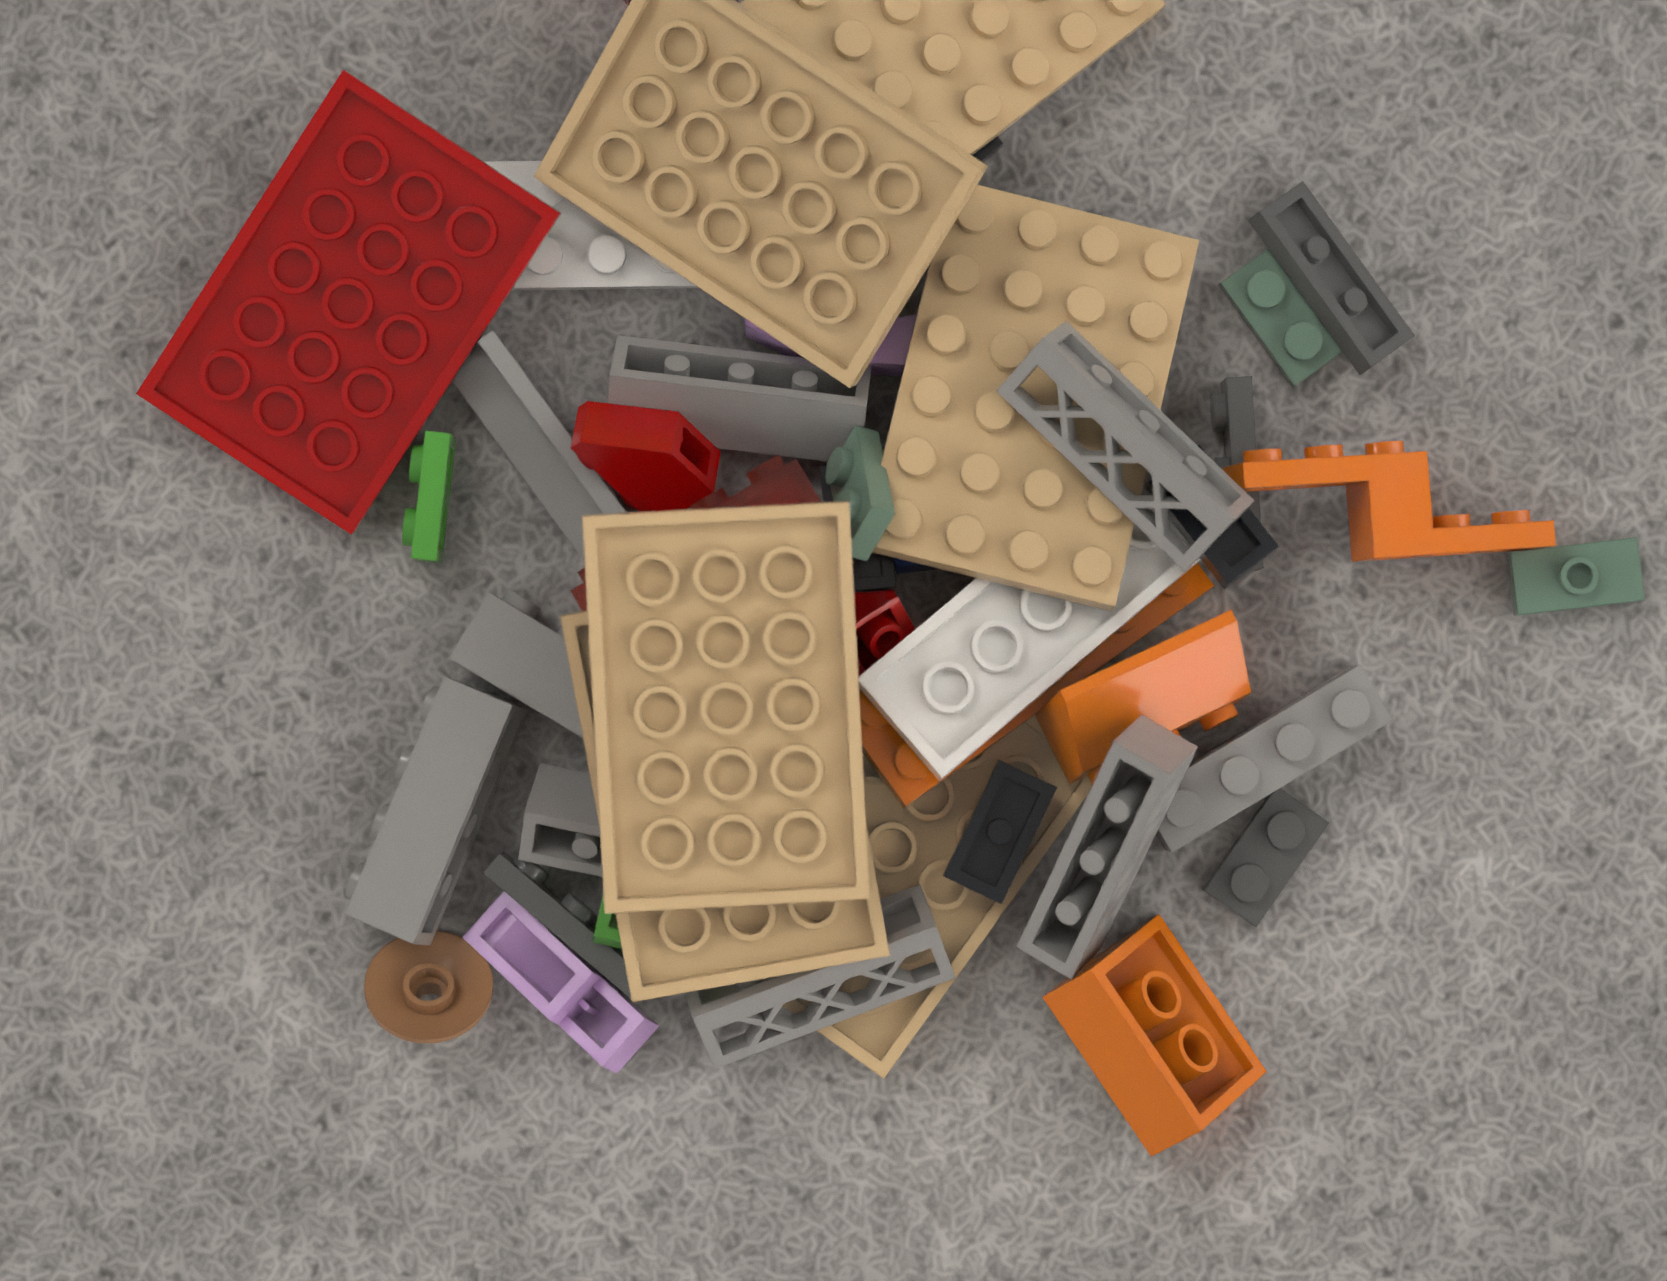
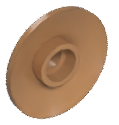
M436 931L431 945L411 944L396 938L385 945L372 959L364 981L365 1000L374 1020L390 1034L415 1043H439L466 1033L483 1018L492 999L493 977L488 961L464 938L456 934ZM425 994H435L440 997L431 1001L420 999Z

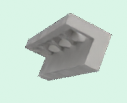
M1067 321L1044 336L997 390L1015 410L1185 572L1255 501ZM1038 366L1057 384L1059 405H1040L1021 387ZM1072 399H1073L1078 405H1073ZM1054 417H1060V423ZM1074 418H1093L1104 429L1106 450H1087L1076 440ZM1120 445H1121L1126 451H1120ZM1102 463H1107L1108 469ZM1121 463H1140L1152 474L1154 496L1134 495L1123 485ZM1167 490H1168L1173 496H1167ZM1149 508H1155V514ZM1168 509H1188L1208 528L1190 548L1170 530Z
M492 330L477 341L481 347L468 357L453 383L585 562L582 516L627 513V511L603 478L593 469L586 468L580 462L576 453L570 449L572 436L499 336Z
M921 885L913 886L880 899L890 956L685 993L693 1021L714 1068H719L954 979V972ZM931 948L935 962L911 971L898 968L904 958ZM858 975L871 978L866 987L853 993L838 991L842 983L847 979ZM801 998L811 1001L805 1011L792 1016L778 1013L784 1003ZM736 1021L750 1024L744 1034L720 1043L714 1032L715 1029Z

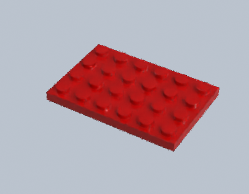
M342 70L136 394L352 535L361 524L477 345V341L483 336L562 213L346 70Z

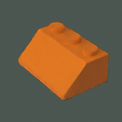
M1232 610L1059 690L1036 714L1035 717L1069 784L1088 776L1093 785L1113 741L1141 715L1146 716L1180 736L1179 732L1200 723L1204 732H1207L1239 715L1235 705L1251 693L1238 623Z
M1160 914L1152 917L1092 958L1072 980L1066 977L1042 997L1151 1157L1201 1132L1267 1072Z

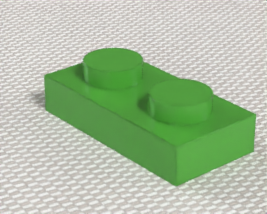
M425 430L424 445L414 444L412 448L409 481L419 483L417 507L406 508L402 545L412 546L411 559L416 561L441 564L443 562L456 437L451 433Z

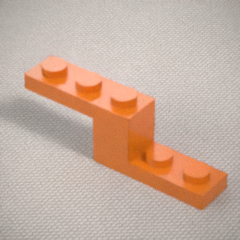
M1403 441L1365 444V455L1344 456L1343 445L1341 444L1305 447V459L1282 460L1281 448L1243 451L1242 463L1222 468L1245 492L1346 486L1352 562L1521 551L1556 546L1554 520L1531 522L1530 510L1491 513L1492 524L1471 526L1470 514L1432 517L1427 451L1404 452Z

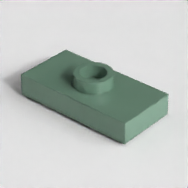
M1637 537L1507 553L1514 616L1645 600Z

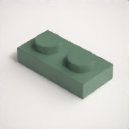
M1269 249L1219 284V287L1292 388L1343 352Z
M855 425L843 447H836L831 453L826 467L825 479L827 484L831 486L833 502L849 501L852 557L867 561L895 515L887 471L886 468L881 466L883 452L879 432Z

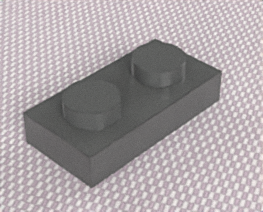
M1281 788L1276 790L1264 800L1202 890L1251 925L1257 927L1329 822Z

